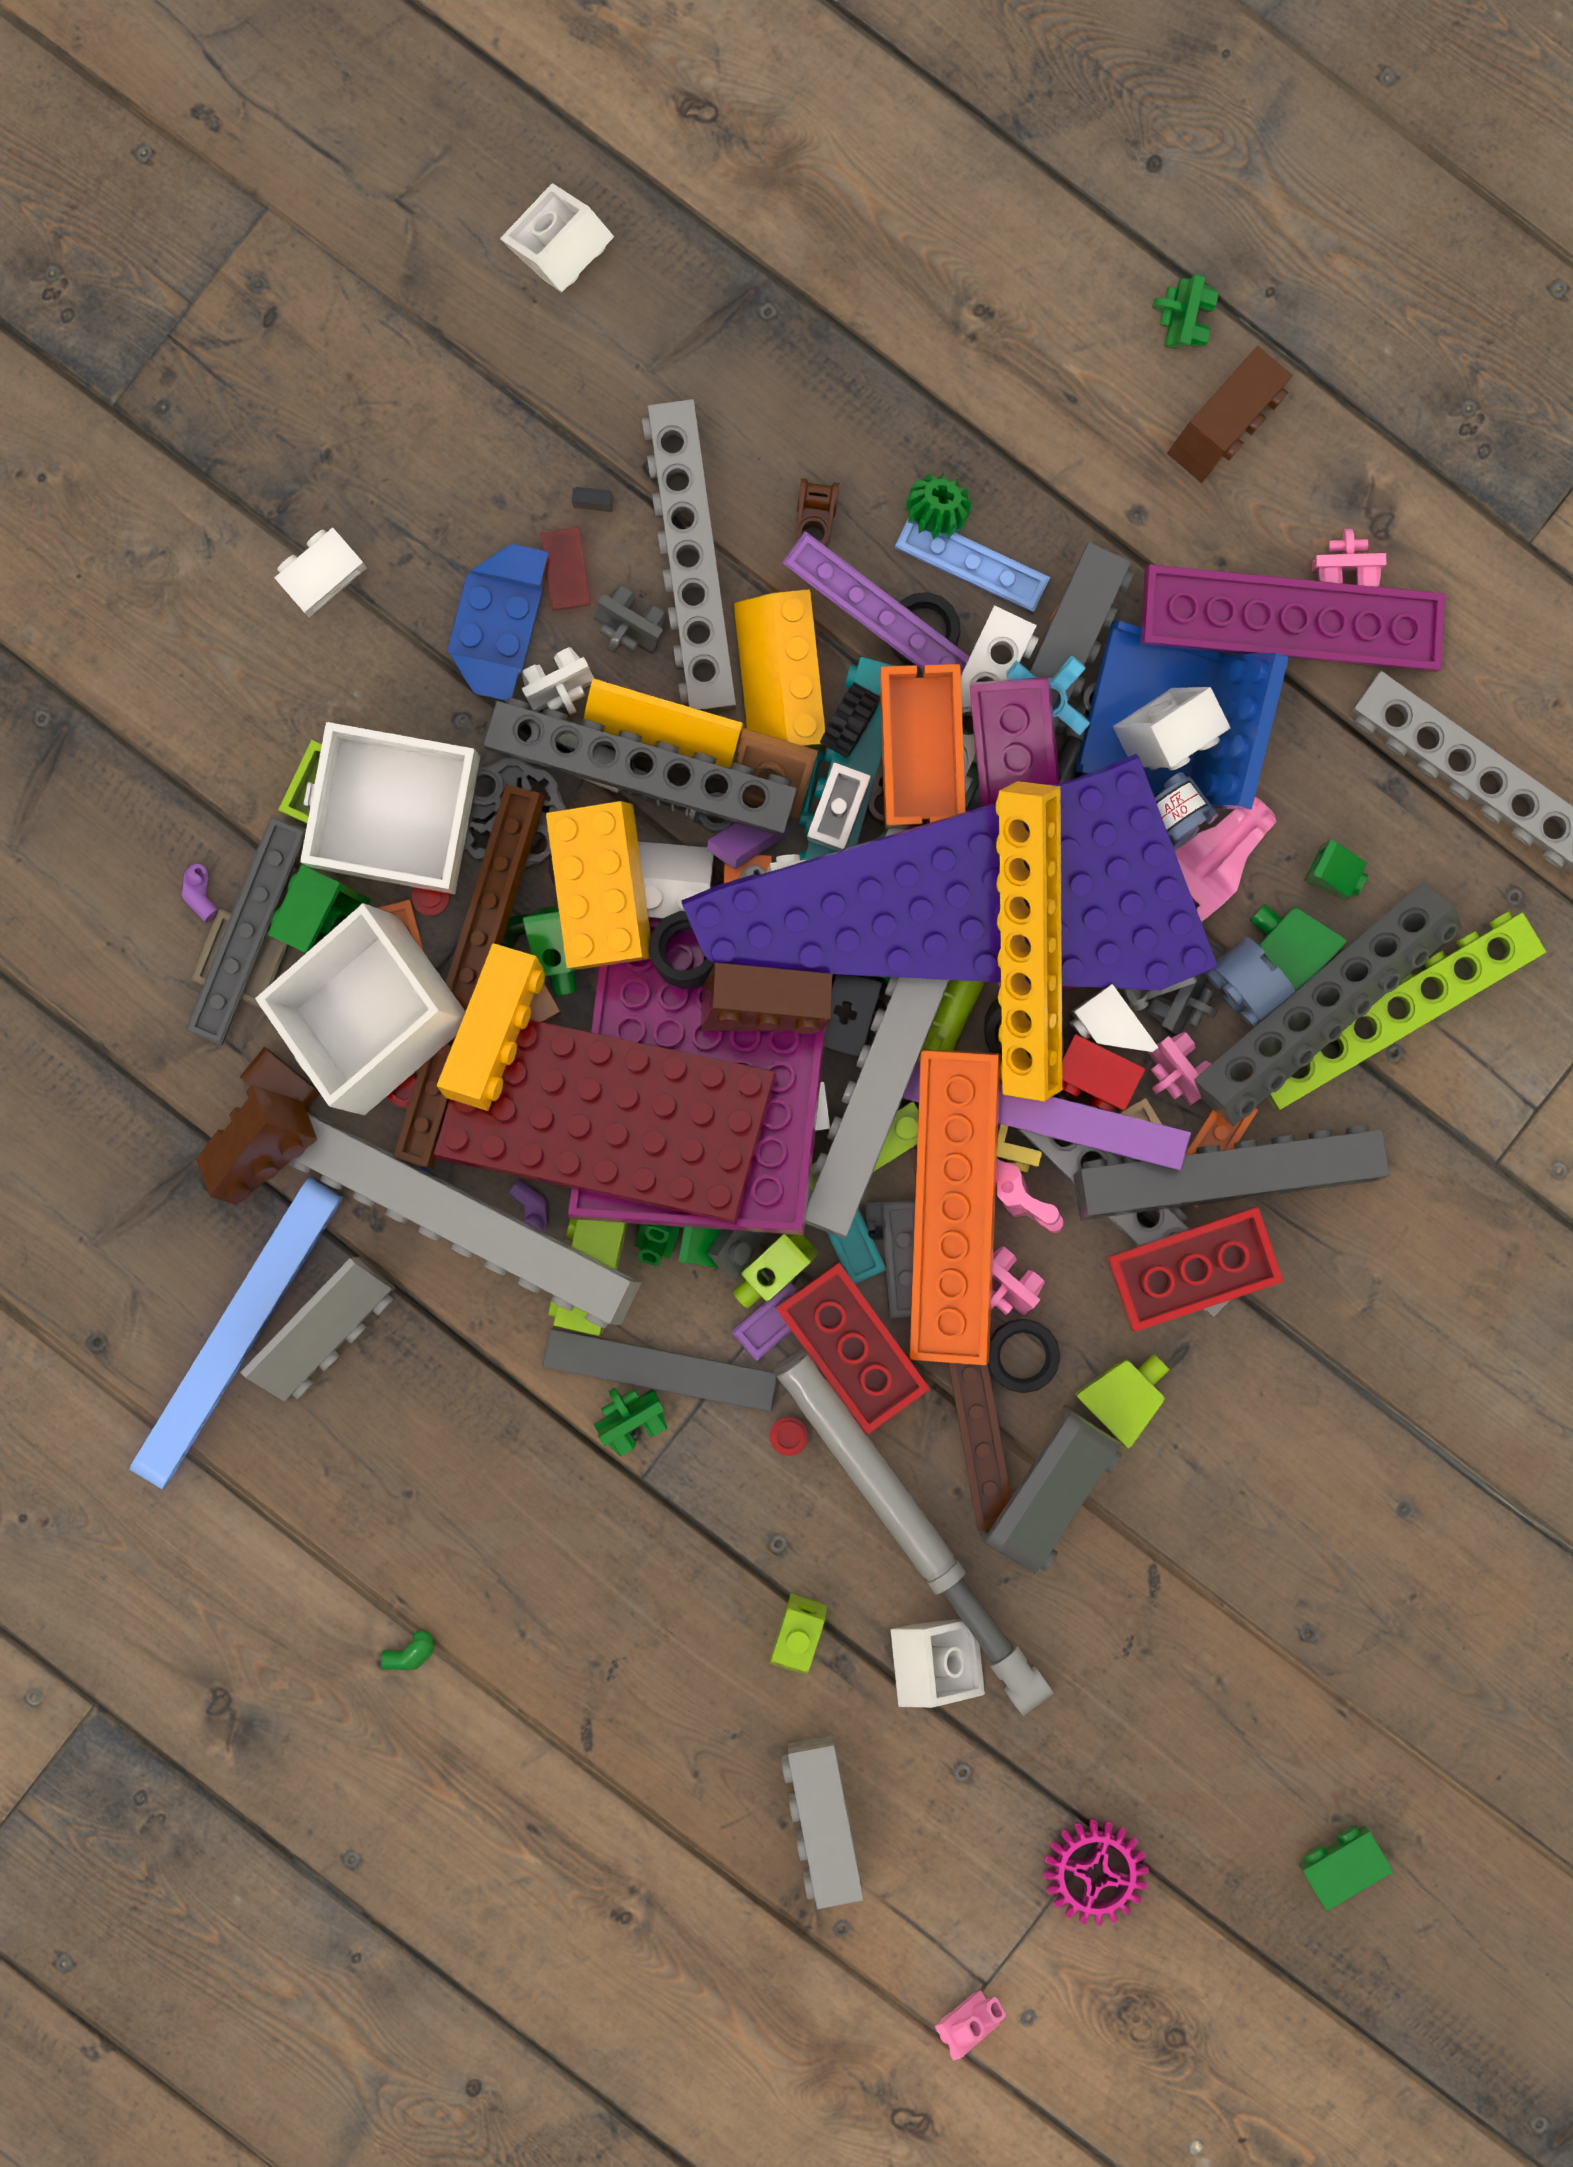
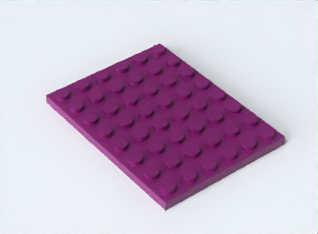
M649 920L651 936L655 927L662 920ZM684 930L677 933L668 941L665 948V956L668 963L678 970L694 969L707 959L700 948L693 930ZM652 959L599 966L591 1033L775 1071L777 1077L737 1224L572 1188L568 1216L571 1219L804 1235L827 1025L823 1031L815 1034H801L796 1031H700L703 986L697 989H680L668 984L658 974Z

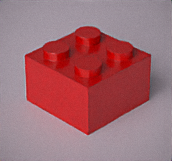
M1075 1034L1069 1038L1062 1052L1063 1090L1060 1092L1072 1098H1078L1079 1094H1082L1092 1099L1089 1104L1091 1107L1110 1112H1122L1126 1110L1145 1068Z

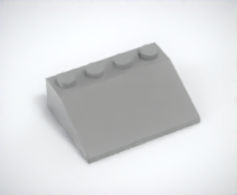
M363 1256L349 1258L240 1373L249 1381L283 1401L290 1399L292 1396L298 1400L314 1384L309 1378L316 1370L320 1368L325 1372L340 1357V1354L336 1352L339 1346L345 1340L352 1344L366 1330L367 1327L362 1322L372 1312L379 1316L392 1303L394 1299L389 1294L395 1287Z

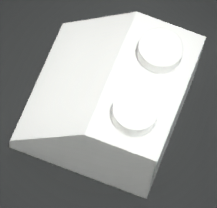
M552 183L500 239L539 277L562 293L578 279L579 274L604 251L606 245L614 236L589 206Z
M638 841L649 920H663L666 916L678 911H685L681 900L711 888L714 855L707 850V847Z
M1113 984L1107 988L1100 989L1070 1011L1074 1019L1069 1024L1074 1032L1086 1040L1089 1039L1094 1044L1145 1052H1153L1158 1048Z
M962 1619L916 1623L890 1629L899 1707L933 1708L985 1695L980 1644Z

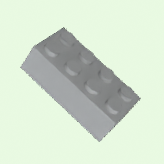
M828 1735L788 1743V1754L781 1755L785 1783H793L795 1792L789 1793L793 1822L800 1821L802 1827L801 1831H796V1841L800 1861L808 1860L809 1869L803 1870L807 1899H815L817 1909L864 1901L834 1736Z

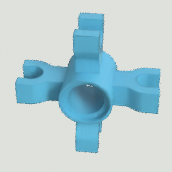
M1071 655L1056 675L1050 678L1051 688L1059 693L1058 700L1053 705V717L1058 716L1076 733L1081 735L1090 722L1067 703L1065 691L1086 668ZM1017 660L1006 672L1011 679L1037 678Z

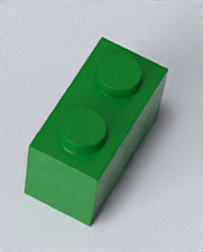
M1357 1825L1343 1830L1337 1835V1842L1327 1848L1319 1845L1304 1854L1303 1858L1305 1861L1298 1864L1326 1911L1394 1872L1365 1825L1359 1829Z

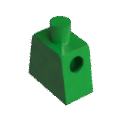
M1264 904L1249 920L1266 935L1258 943L1265 951L1263 955L1275 968L1279 967L1295 991L1314 977L1347 942L1342 936L1296 907L1291 908L1281 918L1267 904Z
M555 905L538 908L523 917L531 955L537 957L544 968L545 976H551L555 996L577 992L573 972L577 969H569L566 966L559 907ZM555 950L560 953L561 958L556 955Z

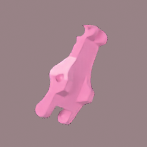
M1257 797L1254 798L1252 810L1235 809L1215 827L1198 833L1197 836L1175 851L1192 899L1198 906L1196 909L1201 922L1221 907L1237 891L1247 857L1273 825L1277 823L1273 811Z
M997 1159V1196L1003 1202L1006 1210L1013 1217H1030L1051 1233L1060 1232L1064 1227V1220L1056 1206L1032 1198L1029 1195L1027 1182L1020 1169L1014 1164Z

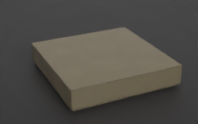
M221 909L218 910L191 981L201 985L204 984L231 913ZM266 936L242 996V1001L261 1008L255 998L275 981L289 947L288 944L272 936Z

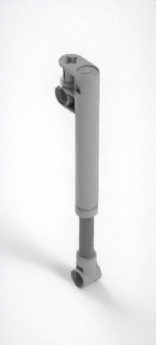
M805 1348L794 1352L774 1369L776 1377L784 1388L789 1391L797 1406L923 1578H926V1583L936 1595L943 1593L991 1659L989 1663L990 1668L998 1679L1003 1680L1006 1684L1003 1689L1019 1712L1025 1716L1055 1694L1036 1666H1029L1026 1656L1018 1645H1011L985 1610L963 1579L966 1570L957 1559H954L953 1552L829 1381L823 1377Z

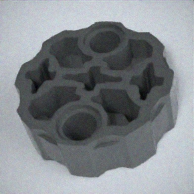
M502 758L499 762L492 763L486 767L479 766L476 783L478 780L488 777L495 781L496 787L492 795L488 797L478 796L474 789L464 848L478 862H482L485 850L482 847L474 849L477 841L472 831L475 830L483 836L491 834L496 815L485 825L475 823L473 819L485 820L494 811L498 812L506 784L518 787V778H522V788L534 791L529 782L530 779H533L540 785L545 782L549 783L545 789L551 800L547 801L545 799L543 809H549V812H541L535 834L545 836L548 844L545 851L541 854L535 855L529 852L524 869L546 863L551 854L546 813L568 810L564 805L558 783L545 769H539L515 758Z

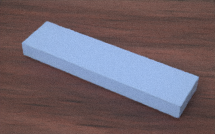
M907 520L894 549L1032 614L1034 613L1048 584L1049 576L955 532L949 539L939 534L933 540L930 532L918 533L919 524H911Z

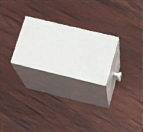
M326 722L315 784L308 782L305 793L304 805H311L300 862L312 869L455 894L479 768V754L473 748Z
M364 903L255 998L328 1106L364 1116L456 1037L466 1012L397 915Z

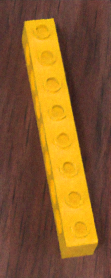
M1017 781L1000 790L996 801V813L999 816V835L996 849L1000 855V873L997 878V890L1000 893V912L997 918V926L1001 931V949L998 954V966L1001 969V987L998 993V1002L1002 1007V1024L999 1028V1041L1002 1043L1000 1079L1002 1080L1003 1095L1045 1102L1063 1090L1060 786ZM1023 821L1028 825L1030 833L1025 829ZM1024 860L1028 863L1030 871L1025 867ZM1024 898L1028 901L1030 909L1026 906ZM1024 936L1029 940L1031 947L1027 945ZM1025 975L1030 979L1031 985L1027 982ZM1025 1012L1030 1016L1031 1022L1026 1017ZM1026 1050L1030 1053L1032 1059L1029 1058V1056L1026 1053Z

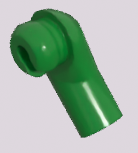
M423 1630L417 1631L412 1636L413 1642L404 1651L383 1650L382 1670L418 1669L433 1653L432 1634Z

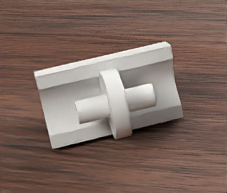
M568 647L553 657L559 669L545 676L540 665H533L521 672L525 685L522 690L534 712H538L546 707L556 711L565 706L571 716L577 713L572 702L586 696L583 689L591 685L594 677L585 658H579L574 650Z

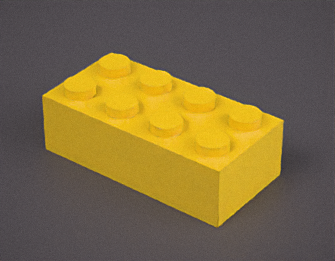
M619 801L546 813L567 968L585 969L651 959L649 954L651 933L633 804Z

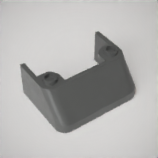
M1065 1405L1060 1410L1065 1417L990 1531L982 1530L979 1534L985 1544L1034 1574L1039 1569L1047 1571L1058 1554L1053 1548L1103 1472L1111 1473L1122 1457V1453L1118 1451L1120 1442Z

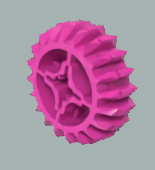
M1090 1819V1831L1085 1832L1082 1824L1076 1822L1074 1827L1077 1835L1072 1837L1066 1829L1061 1831V1835L1066 1841L1064 1846L1058 1841L1051 1842V1848L1059 1853L1058 1856H1045V1862L1055 1868L1043 1871L1044 1879L1056 1880L1046 1887L1047 1893L1049 1895L1060 1893L1053 1901L1056 1908L1069 1903L1065 1911L1066 1917L1072 1918L1080 1910L1079 1921L1081 1924L1085 1925L1088 1922L1089 1915L1094 1914L1096 1926H1101L1103 1923L1102 1914L1108 1913L1110 1921L1115 1923L1118 1921L1115 1913L1116 1909L1120 1908L1125 1915L1131 1913L1129 1906L1125 1903L1128 1899L1136 1904L1141 1902L1140 1896L1133 1891L1134 1888L1139 1890L1147 1889V1883L1137 1878V1876L1148 1874L1149 1869L1146 1865L1136 1864L1146 1858L1143 1850L1131 1852L1138 1844V1840L1134 1836L1123 1842L1127 1833L1126 1828L1123 1826L1119 1827L1113 1835L1111 1834L1113 1824L1109 1820H1106L1103 1824L1102 1831H1098L1096 1819ZM1097 1842V1846H1094V1850L1089 1857L1069 1859L1072 1853L1079 1847ZM1109 1845L1115 1847L1124 1855L1127 1863V1874L1120 1873L1118 1869L1112 1868L1107 1864ZM1100 1860V1866L1105 1874L1102 1878L1098 1876L1099 1880H1093L1091 1884V1877L1087 1869L1090 1866L1093 1868V1865L1098 1864ZM1065 1870L1073 1872L1075 1876L1084 1880L1083 1899L1076 1897L1065 1885ZM1122 1886L1111 1898L1094 1902L1100 1890L1104 1887Z

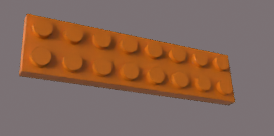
M921 1050L910 1360L987 1365L989 1363L1001 1053Z

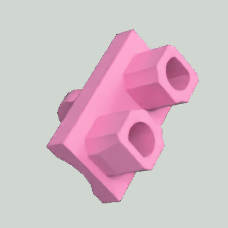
M1344 529L1342 540H1329V552L1342 551V554L1316 555L1315 560H1312V572H1317L1318 581L1343 583L1342 572L1356 571V585L1379 587L1381 570L1387 565L1386 553L1354 554V551H1368V539L1354 540L1353 529Z
M1182 1032L1172 1038L1168 1036L1156 1044L1158 1048L1153 1052H1148L1157 1064L1151 1069L1159 1080L1151 1088L1154 1093L1158 1094L1166 1089L1174 1100L1181 1095L1189 1106L1202 1099L1194 1079L1206 1070L1211 1063L1205 1060L1194 1068L1187 1060L1186 1056L1196 1048L1190 1036L1186 1032Z
M1002 1246L993 1253L991 1310L995 1306L1007 1315L1013 1308L1024 1317L1041 1300L1037 1296L1045 1281L1031 1270H1028L1019 1281L1013 1277L1008 1270L1017 1259L1012 1252Z
M980 1990L971 1994L952 2012L941 2018L940 2022L934 2027L940 2034L941 2041L949 2045L950 2056L954 2061L966 2055L999 2026V2023L1006 2017V2013L995 1996L986 1999Z

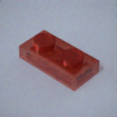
M579 527L542 532L543 551L549 552L546 572L552 610L590 606Z

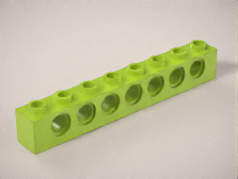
M1507 911L1490 921L1489 924L1492 929L1479 936L1475 930L1456 941L1459 949L1446 956L1444 951L1441 950L1429 957L1424 963L1425 969L1415 975H1412V973L1408 974L1400 981L1396 989L1386 993L1363 1016V1018L1371 1022L1373 1027L1372 1034L1368 1039H1362L1356 1035L1354 1031L1355 1020L1337 1039L1340 1050L1334 1059L1325 1057L1319 1051L1312 1061L1306 1065V1073L1302 1078L1289 1077L1278 1091L1272 1092L1267 1096L1275 1111L1283 1109L1545 954V948L1524 913L1522 912L1512 917L1511 913ZM1492 939L1499 940L1505 947V954L1501 960H1494L1488 954L1487 946ZM1458 959L1467 960L1472 967L1471 976L1467 980L1458 978L1454 972V965ZM1426 978L1433 979L1439 987V993L1433 1000L1425 998L1421 993V984ZM1392 998H1398L1405 1004L1406 1012L1400 1020L1392 1018L1388 1013L1387 1006Z

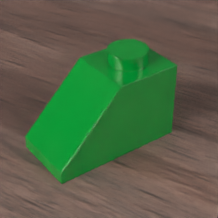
M1330 839L1320 846L1304 881L1343 900L1351 898L1352 894L1358 896L1362 891L1368 875L1363 873L1367 863L1339 843Z
M684 1227L678 1262L719 1268L708 1255V1251L722 1229Z

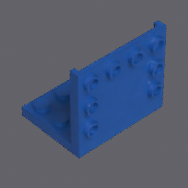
M1112 621L1088 716L1090 724L1085 729L1075 772L1085 775L1127 758L1113 726L1169 689L1211 687L1229 723L1230 729L1219 736L1220 741L1216 745L1202 751L1198 749L1189 755L1190 761L1178 769L1158 768L1150 770L1149 767H1143L1154 796H1158L1165 789L1163 785L1166 781L1177 773L1183 772L1186 777L1192 778L1213 808L1252 810L1289 657L1278 653L1224 655L1206 650L1140 644L1141 627L1122 621Z

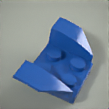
M511 544L472 569L471 573L466 575L448 651L474 694L503 701L513 697L518 675L521 676V672L524 670L542 598L543 586L541 582L549 552Z

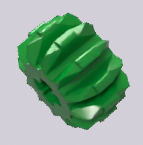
M928 473L922 480H916L910 489L905 502V510L909 513L908 523L919 524L918 533L928 531L931 533L933 540L939 534L949 539L954 532H960L966 525L972 510V502L968 500L969 489L958 488V479L952 482L948 481L944 473L937 479Z

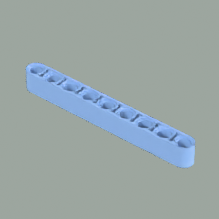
M311 1176L305 1181L130 1466V1471L161 1490L167 1486L343 1199L342 1195Z

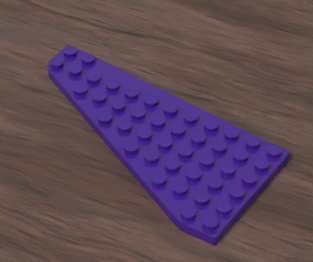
M1134 754L1076 779L1053 785L1060 786L1062 986L1107 988L1113 984L1115 988L1163 990L1218 967L1139 756ZM996 803L758 876L753 874L723 883L683 899L681 902L703 954L714 964L726 963L843 975L1001 982V969L998 966V954L1001 949V931L997 926V918L1000 912V893L997 890V878L1000 873V855L996 849L999 835V816L996 813ZM1023 821L1025 829L1030 833L1028 825ZM1024 860L1025 867L1030 871L1028 863ZM1024 898L1026 906L1030 909L1028 901ZM1024 936L1027 945L1031 947L1029 940ZM1025 975L1027 982L1031 984L1030 979Z

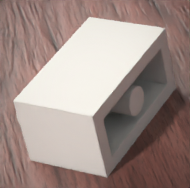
M333 527L328 532L324 529L320 530L307 542L309 548L298 558L296 555L288 557L278 567L277 570L280 573L274 577L309 618L367 569L362 560Z
M837 763L833 764L807 835L808 841L836 851L846 848L871 779L870 775Z

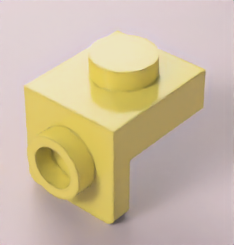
M999 1124L997 1158L1005 1159L1007 1163L1016 1165L1022 1172L1028 1173L1029 1166L1039 1167L1042 1151L1005 1143L1008 1126Z

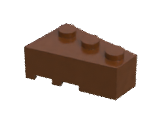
M1257 346L1190 420L1167 454L1202 483L1223 458L1229 461L1244 444L1240 438L1245 432L1252 436L1266 419L1262 414L1268 406L1275 410L1289 393L1284 387L1293 375Z
M715 963L702 989L700 1031H796L801 1034H815L823 1031L831 1019L832 974Z
M255 1085L249 1087L246 1092L248 1100L242 1108L235 1107L229 1114L231 1118L230 1124L225 1130H217L196 1159L210 1197L235 1205L244 1201L251 1192L265 1181L272 1179L281 1168L293 1159L301 1156L305 1149L318 1140L303 1102Z

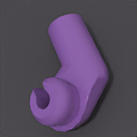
M193 864L184 873L181 894L183 900L207 923L217 915L219 909L207 897L208 870L202 864Z
M519 1179L508 1194L524 1205V1222L544 1232L549 1223L548 1201L531 1186Z

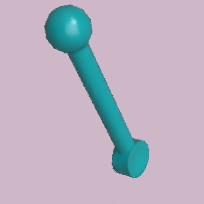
M820 748L814 749L818 750L799 817L798 826L806 827L819 765L825 759V752Z

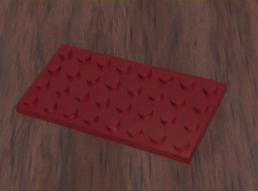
M529 1020L526 1028L519 1031L515 1041L517 1043L515 1058L510 1065L505 1067L501 1077L503 1079L501 1094L496 1101L492 1100L489 1111L451 1099L449 1101L434 1156L437 1159L737 1224L777 1075L775 1071Z

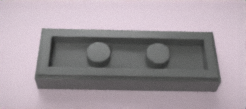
M915 1200L881 1203L890 1319L911 1317Z

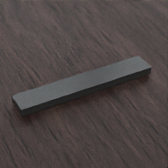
M270 816L185 1031L216 1044H224L270 929L271 919L278 909L303 846L306 834L305 828L278 817Z
M550 1329L543 1367L769 1412L777 1380L774 1372L556 1329Z

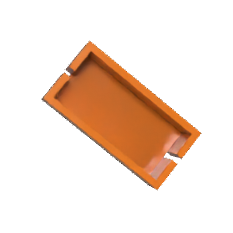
M960 664L925 665L922 671L923 678H915L917 675V665L886 666L880 668L885 829L915 828L922 825V820H928V823L966 812Z

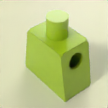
M783 1233L741 1273L746 1280L733 1291V1294L748 1309L760 1297L768 1302L810 1264L820 1252L804 1235ZM764 1269H771L775 1274V1278L768 1277Z
M1154 1353L1138 1369L1129 1360L1124 1358L1080 1388L1074 1395L1129 1449L1165 1400V1397L1154 1385L1169 1371V1368Z
M791 1593L768 1664L799 1674H808L823 1629L828 1605Z

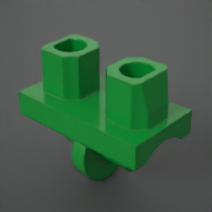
M1194 274L1189 279L1181 278L1178 281L1177 288L1168 287L1166 298H1155L1153 300L1152 308L1162 313L1160 325L1168 327L1164 343L1165 347L1177 349L1184 346L1202 347L1207 345L1211 331L1210 326L1196 322L1198 310L1206 313L1213 311L1217 304L1219 292L1204 284L1206 277Z
M640 1224L634 1247L640 1248L637 1259L653 1266H659L662 1257L670 1259L681 1226Z
M616 1387L609 1390V1394L613 1401L601 1408L605 1417L594 1423L598 1437L604 1447L609 1444L619 1456H623L636 1446L630 1431L638 1426L643 1425L649 1437L656 1436L668 1428L662 1413L664 1408L654 1389L639 1397L635 1389L621 1396Z

